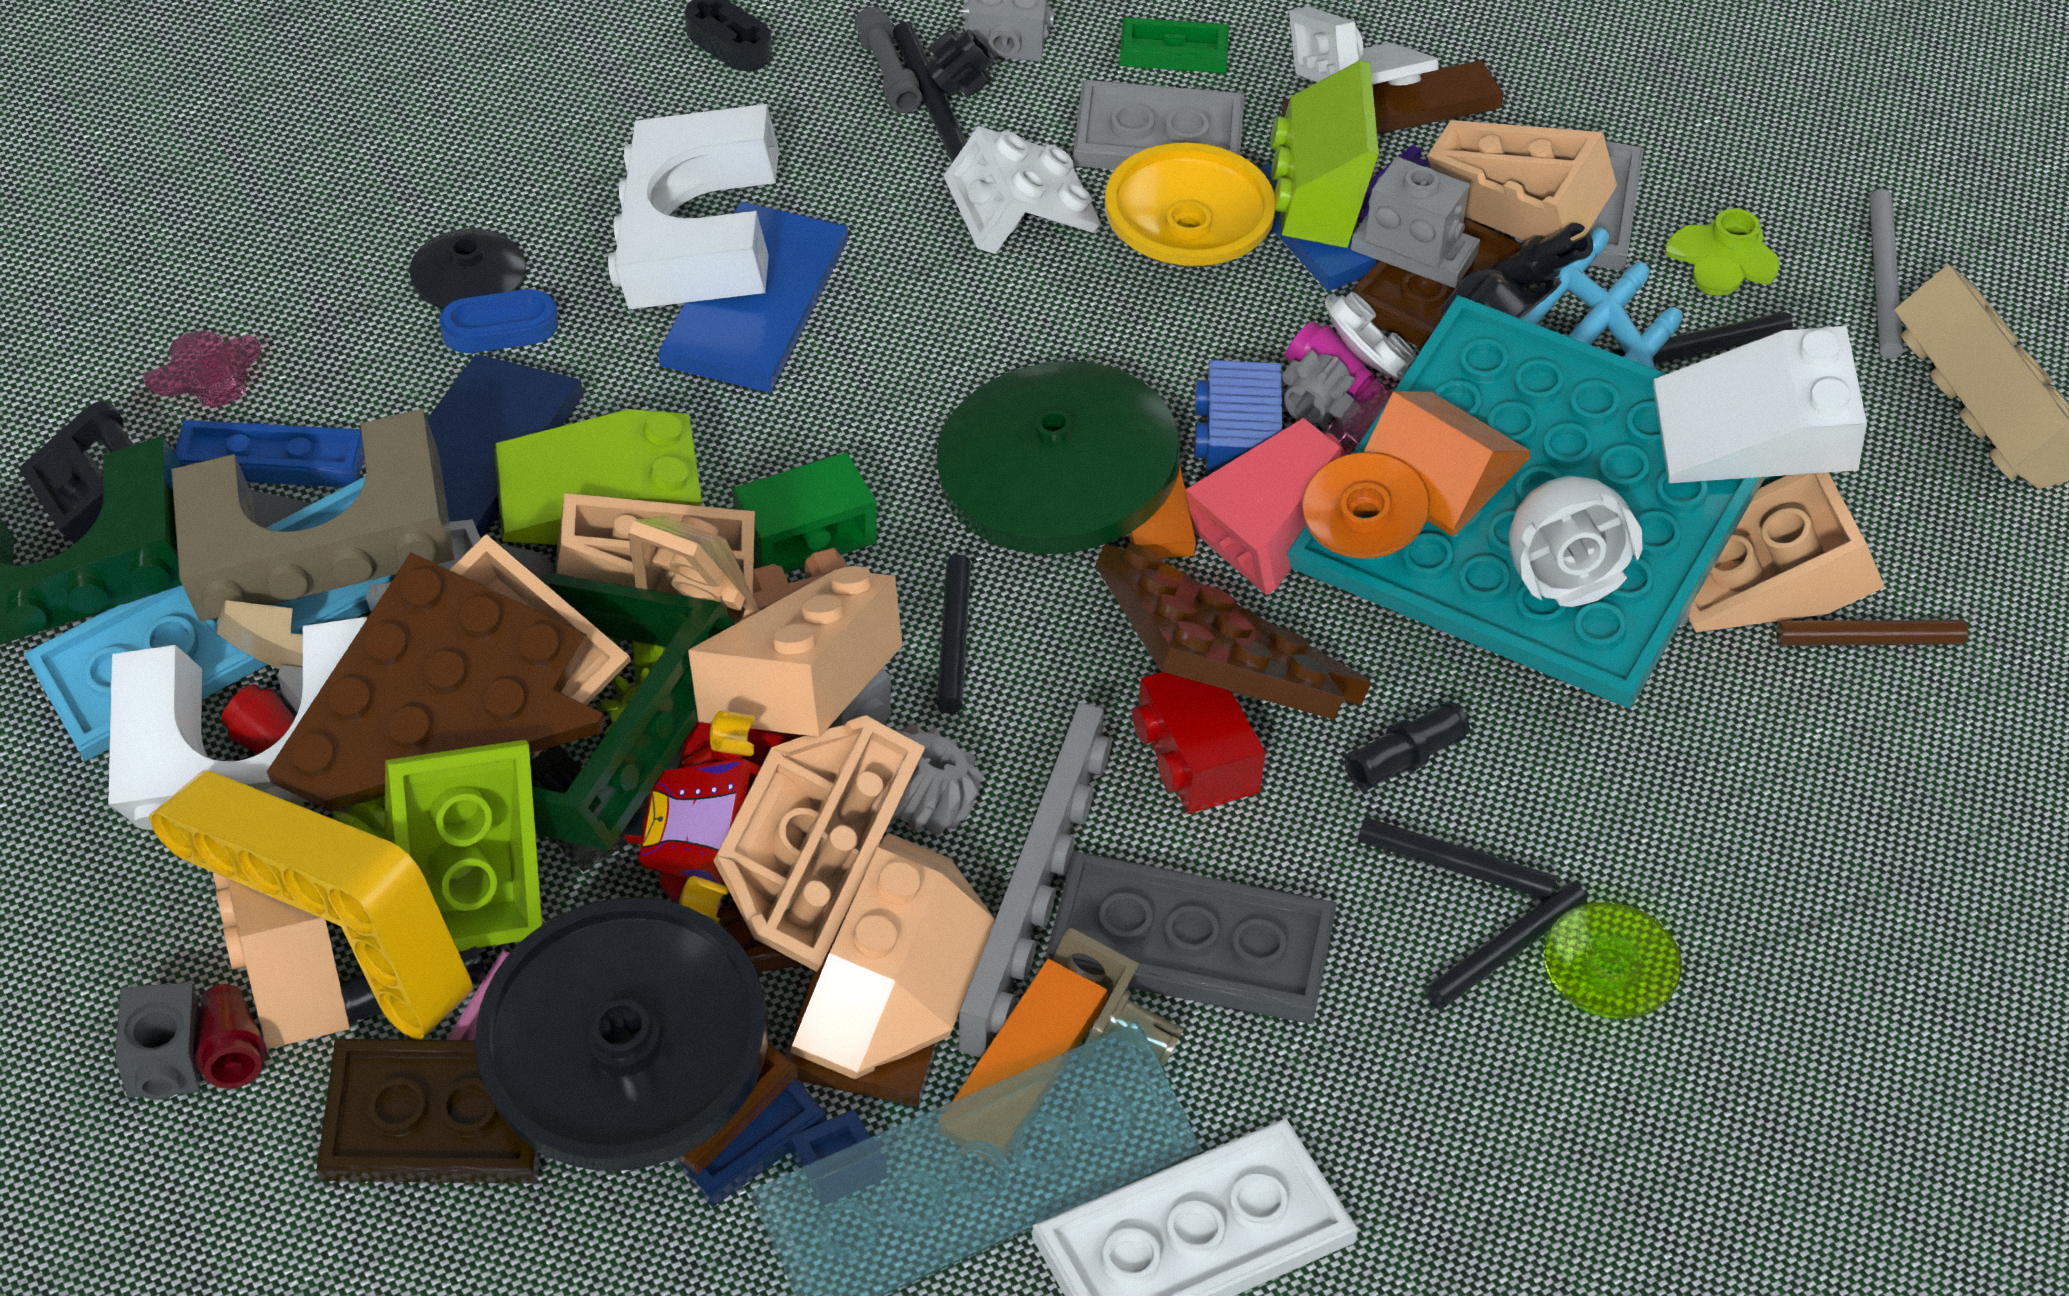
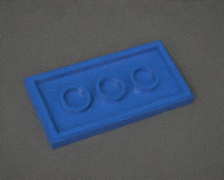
M740 201L734 213L757 212L769 259L765 293L685 303L659 350V363L661 367L771 393L848 242V226Z

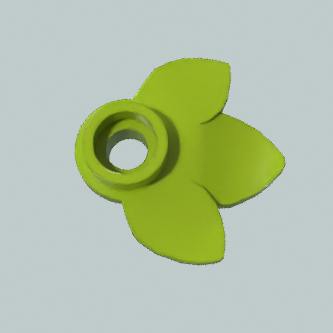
M1737 208L1723 210L1709 225L1684 226L1668 240L1665 248L1666 256L1694 265L1692 275L1696 287L1711 296L1731 294L1740 287L1745 278L1759 284L1770 285L1777 277L1780 267L1777 254L1763 244L1764 236L1758 218L1749 211Z

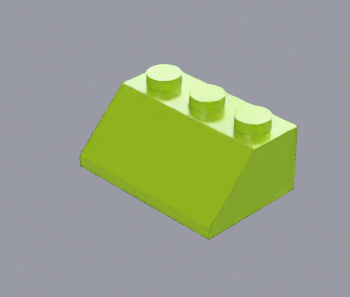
M1359 60L1290 97L1285 117L1276 116L1270 136V149L1276 150L1272 163L1271 179L1277 180L1274 192L1276 199L1275 211L1280 212L1281 235L1348 248L1379 155L1370 62Z

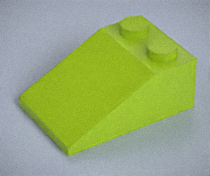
M627 409L495 444L494 459L503 542L557 545L564 493L694 506L702 505L690 416L686 413Z
M526 740L385 760L384 839L402 848L420 868L457 950L464 951L470 950L469 948L474 946L482 948L522 941L530 933L542 926L528 742Z

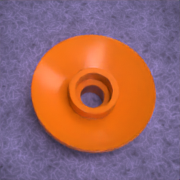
M1369 452L1345 455L1324 465L1308 482L1302 501L1305 524L1312 536L1321 545L1337 554L1361 559L1386 556L1409 545L1422 531L1429 512L1428 492L1418 473L1399 459L1385 454ZM1362 515H1371V516H1373V517H1370V518H1360V516H1362Z

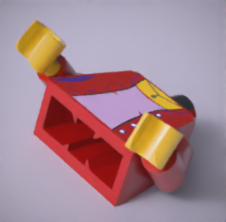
M723 710L718 711L712 721L710 744L685 759L680 768L663 771L651 789L649 805H640L623 830V835L630 844L641 845L639 854L641 866L660 873L661 889L676 904L689 907L704 914L716 923H719L720 920L716 917V914L721 907V898L724 894L728 895L730 892L713 860L761 768L760 765L743 759L744 756H752L754 753V745L749 742L748 732L751 725L755 723V715Z

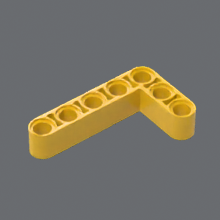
M208 770L201 771L149 814L151 827L159 840L179 858L341 926L384 1015L400 1032L411 1039H423L472 993L473 985L423 873L410 855L396 844Z

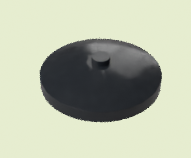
M638 897L616 898L583 905L553 918L530 933L504 959L491 979L480 1005L475 1035L476 1058L480 1075L499 1116L510 1130L527 1145L553 1160L570 1166L601 1171L632 1170L663 1163L689 1152L715 1135L733 1118L752 1092L761 1073L768 1045L769 1022L764 994L753 963L742 946L722 926L704 914L673 902Z

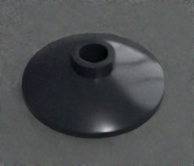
M459 229L438 235L418 249L410 264V279L415 292L424 301L440 309H444L451 302L462 298L517 291L522 286L526 276L525 257L517 244L502 234L484 229Z

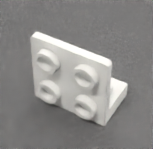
M1309 6L1289 10L1295 72L1297 75L1313 80L1316 83L1359 60L1370 62L1372 84L1386 81L1390 85L1413 84L1421 80V73L1439 69L1437 57L1394 43L1363 48L1362 37L1356 28L1355 21Z
M978 126L944 174L945 181L977 249L996 254L1009 234L1016 229L1025 212L1092 233L1101 224L1091 204V196L1083 188L1073 168L1071 157L1054 145L1044 147L1025 141L1010 131L999 133Z

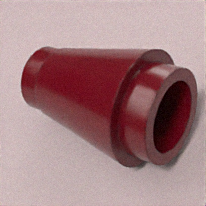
M230 984L215 985L207 989L201 996L194 1058L195 1065L212 1085L226 1089L238 1088L249 1084L260 1074L262 1065L267 1057V1047L243 998L242 991Z

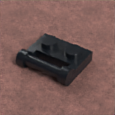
M99 401L89 405L18 468L57 529L74 544L94 525L103 505V474L87 452V449L96 441L102 442L109 453L134 445L122 429L124 425L123 418L114 405L106 401Z

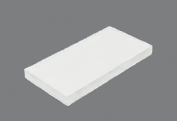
M1285 1118L1034 1224L1032 1239L1065 1296H1235L1354 1244L1358 1229Z

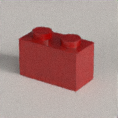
M1165 672L1141 678L1139 705L1132 710L1135 731L1143 744H1151L1158 757V769L1165 788L1168 792H1177L1188 814L1260 793L1265 750L1231 691Z

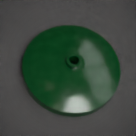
M1077 361L1031 365L1008 372L987 382L965 398L954 410L941 432L937 448V467L942 493L947 505L957 519L970 531L991 543L1016 551L1036 554H1062L1088 550L1110 543L1131 533L1150 519L1164 504L1176 483L1180 465L1178 430L1175 419L1164 400L1147 384L1128 373L1104 365Z

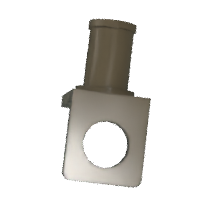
M1068 928L1052 961L1108 990V1001L1094 1024L1077 1061L1086 1065L1098 1041L1101 1039L1106 1042L1110 1036L1164 1067L1184 1027L1181 1025L1177 1026L1129 1000L1132 993L1126 991L1139 963L1073 928ZM1078 953L1094 958L1102 965L1105 974L1093 975L1085 972L1076 965L1072 955Z

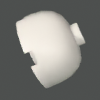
M1566 476L1549 480L1531 491L1518 506L1509 531L1510 554L1513 564L1531 594L1542 600L1541 595L1545 598L1556 599L1559 606L1566 607L1596 602L1618 589L1627 579L1623 570L1629 565L1633 554L1638 561L1643 550L1642 529L1624 499L1615 490L1600 481L1585 477Z

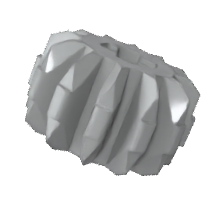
M909 724L903 731L895 730L925 746V749L891 821L901 819L907 822L914 833L923 826L930 833L938 836L946 828L956 829L960 822L968 817L975 805L974 800L980 791L979 786L984 777L974 767L976 757L972 753L961 751L957 747L958 739L948 740L942 737L935 727L927 733L914 724Z

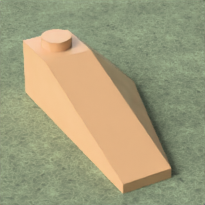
M665 516L632 521L628 536L636 588L721 602L734 624L759 612L758 606L727 540L717 536L719 531L716 527L690 516L682 517L681 522Z

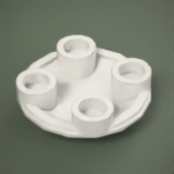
M1351 291L1346 297L1327 296L1325 298V305L1329 317L1342 341L1351 352L1370 367L1387 376L1402 380L1410 368L1409 365L1417 357L1408 343L1395 333H1392L1387 338L1371 322L1376 317V313L1358 294Z

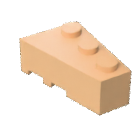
M1451 120L1427 155L1431 169L1470 184L1465 217L1526 242L1534 237L1542 236L1547 238L1571 223H1579L1585 229L1570 239L1574 241L1588 233L1617 187L1603 132Z
M564 493L557 544L556 574L636 587L628 536L632 521L665 516L681 522L682 517L690 516L713 525L719 531L717 536L727 540L753 596L755 511Z

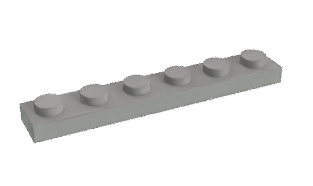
M1079 703L960 1009L959 1052L982 1058L990 1046L994 1034H998L1015 1008L1016 995L1010 993L1015 978L1025 981L1030 973L1036 949V941L1031 940L1035 925L1046 927L1056 894V889L1050 887L1055 873L1063 876L1067 873L1075 844V837L1070 836L1071 829L1074 823L1085 824L1093 798V786L1088 785L1092 774L1102 776L1108 763L1112 738L1102 736L1103 708Z

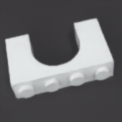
M767 104L635 120L632 144H627L624 147L627 179L620 180L619 182L622 215L614 217V235L617 250L616 252H610L608 256V267L612 285L614 287H622L628 309L765 293L769 255L756 211L701 218H677L669 215L686 201L705 193L776 183L779 147Z
M368 617L303 626V689L301 704L295 720L284 736L269 749L254 757L239 761H218L208 758L201 734L202 668L176 645L112 654L108 805L133 822L136 827L153 830L149 821V814L201 771L208 770L303 807L304 802L309 801L271 783L267 770Z

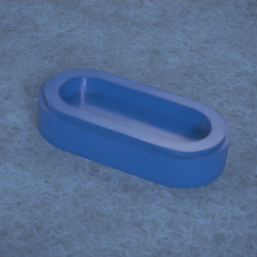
M524 289L458 299L448 304L442 310L439 321L442 340L449 348L461 353H477L541 343L549 339L557 331L558 313L556 302L550 295L539 290Z

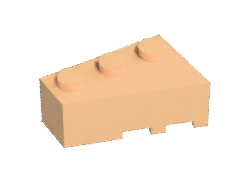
M860 566L835 569L689 649L698 722L712 723L715 714L723 710L755 715V723L751 725V729L820 737L903 646L895 576L870 573L867 568Z
M213 873L232 970L242 967L247 968L267 1049L349 1030L350 1027L341 994L326 920Z

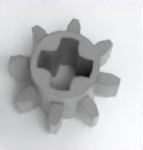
M1309 350L1300 362L1293 360L1281 374V380L1289 385L1281 395L1282 401L1285 402L1288 412L1298 421L1304 418L1311 424L1318 423L1321 428H1325L1334 416L1342 418L1355 401L1346 393L1355 382V378L1350 376L1347 367L1336 356L1326 354L1317 356L1313 350Z

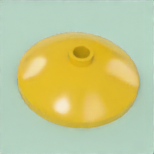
M1184 142L1150 147L1137 152L1123 161L1108 180L1104 205L1106 217L1111 228L1131 248L1162 263L1182 267H1206L1234 260L1256 248L1267 237L1273 226L1276 199L1267 177L1249 160L1220 147Z

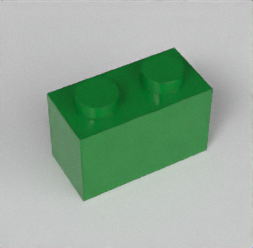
M847 452L823 460L813 461L807 465L769 477L759 478L732 488L733 509L755 511L753 564L756 568L775 564L782 566L784 573L805 567V560L813 553L835 548L842 555L877 543V501Z

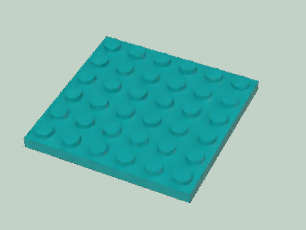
M1457 295L1394 391L1433 392L1530 450V459L1454 537L1426 520L1420 534L1403 549L1382 557L1361 559L1343 556L1325 548L1312 536L1305 525L1288 550L1287 555L1291 569L1631 709L1765 477L1669 483L1653 389L1654 379L1667 373ZM1388 401L1353 454L1364 452ZM1566 476L1595 479L1615 490L1624 499L1642 529L1643 550L1639 560L1637 561L1633 554L1629 565L1623 570L1627 579L1621 586L1596 602L1575 607L1559 606L1556 599L1545 598L1542 595V600L1533 596L1513 564L1509 544L1510 527L1521 502L1531 491L1547 481ZM1362 515V516H1360V518H1370V517H1373V516H1371V515Z

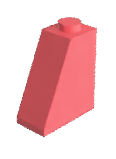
M1304 418L1295 422L1185 489L1195 534L1265 595L1273 592L1291 570L1287 552L1306 525L1302 504L1305 488L1319 469L1327 463L1346 455L1342 445L1331 433L1323 434Z

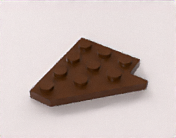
M411 552L267 770L268 777L271 783L332 812L385 796V760L526 740L529 744V752L533 753L601 733L606 725L603 713L561 693L589 648L587 634Z

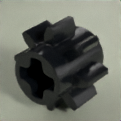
M954 29L946 31L928 47L936 57L927 64V69L938 86L948 95L954 96L958 91L962 90L966 97H970L992 80V77L985 69L994 62V57L985 43L973 31L967 30L960 37Z

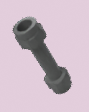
M878 7L863 9L855 18L858 38L864 49L873 51L884 75L883 94L887 103L898 113L911 112L920 105L922 93L919 89V82L915 73L910 69H904L892 43L893 25L888 15Z

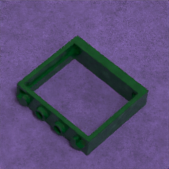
M545 572L540 580L607 637L666 647L566 793L532 786L536 835L610 851L698 721L688 650L735 624L722 603L718 601Z

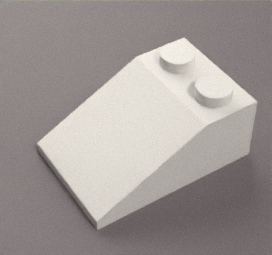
M1847 326L1783 330L1654 379V396L1669 483L1857 471L1859 469L1867 421Z

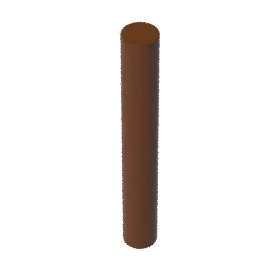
M1965 620L1779 621L1776 627V639L1779 646L1964 645L1968 638V627Z

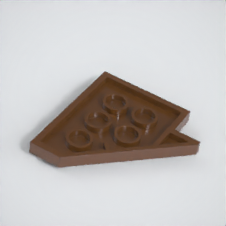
M1104 544L1095 566L1160 671L1333 720L1343 700L1362 705L1372 684L1371 681L1313 648L1303 636L1285 628H1278L1236 604L1235 599L1226 592L1211 586H1205L1164 563L1161 556L1148 548L1129 544L1127 549L1124 550Z

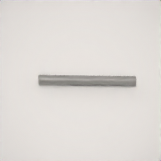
M1878 189L1871 193L1869 200L1879 349L1882 357L1895 359L1903 353V338L1900 335L1902 333L1901 319L1894 311L1900 305L1893 201L1892 194L1888 190Z

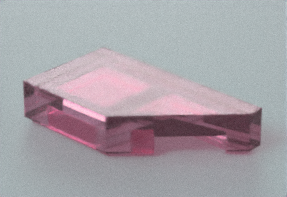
M1375 378L1354 399L1343 417H1336L1325 433H1331L1342 445L1345 454L1348 455L1361 442L1392 393Z

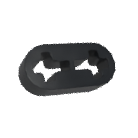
M691 0L687 4L685 9L687 37L694 44L729 67L740 71L758 70L770 62L772 56L771 33L764 23L728 0Z

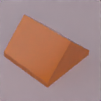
M1393 391L1363 452L1385 454L1399 459L1413 468L1423 480L1428 492L1429 512L1427 521L1453 537L1530 459V450L1433 392Z

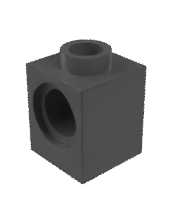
M193 982L120 987L115 1060L127 1098L145 1097L160 1100L170 1098L175 1094L200 1093L201 1073L197 1069L194 1059L200 1006Z

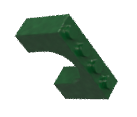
M163 435L103 455V505L101 512L91 529L64 552L38 563L13 565L14 536L0 517V645L115 608L118 605L127 604L182 586L179 577L172 469L182 467Z

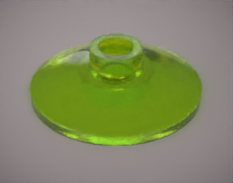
M1598 902L1576 907L1562 915L1554 923L1545 942L1544 965L1554 987L1573 1005L1597 1016L1612 1019H1631L1650 1014L1670 1000L1678 987L1681 977V954L1672 935L1652 916L1627 905ZM1602 970H1608V971H1611V972H1613V973H1615V974H1609V973H1606V972H1604V971H1602Z

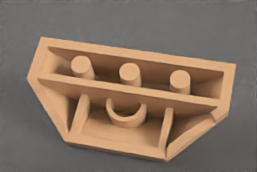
M864 715L847 721L845 725L827 729L820 737L803 736L770 749L713 860L755 940L816 972L818 971L925 746Z
M887 833L873 855L830 950L790 1053L850 1078L857 1079L873 1072L876 1066L904 1058L950 1037L995 921L993 915L951 858Z

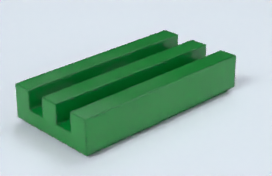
M1125 17L1122 19L1119 66L1226 73L1229 25Z

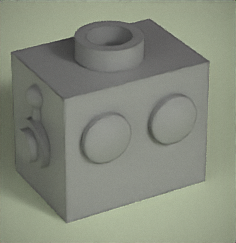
M968 0V3L963 5V19H966L963 28L965 31H973L985 43L993 57L1042 62L1044 42L1049 36V27L1054 25L1055 11H1051V6H1048L1049 0Z
M1396 156L1384 174L1378 178L1376 185L1372 189L1369 199L1370 207L1365 242L1438 269L1464 232L1465 224L1463 222L1470 184Z

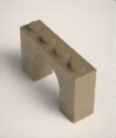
M423 408L360 423L366 465V478L360 494L345 511L332 520L305 530L282 532L269 530L256 524L254 498L235 454L172 469L179 577L199 621L219 618L225 600L272 605L397 574L411 552L435 564L455 560L439 451Z

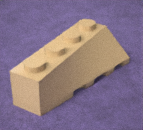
M1947 264L1894 309L1907 327L1900 334L1901 337L1920 359L1924 360L1927 357L1931 359L1936 366L1929 373L1931 378L1949 398L1953 399L1956 396L1960 398L1966 406L1959 412L1960 417L1980 439H1983L1985 436L1989 437L1995 445V448L1989 452V456L2009 479L2013 480L2020 475L2037 489L2068 482L2069 403L2049 384L2053 380L2040 364L2020 345L2013 346L2019 339L1975 285L1950 264Z

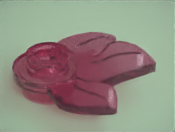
M208 331L186 333L171 343L169 353L172 361L163 367L146 372L142 378L148 389L163 396L191 393L198 396L199 402L205 406L226 405L244 394L246 390L244 381L248 375L246 368L260 358L261 346L258 340L251 335H243L224 343L218 335Z

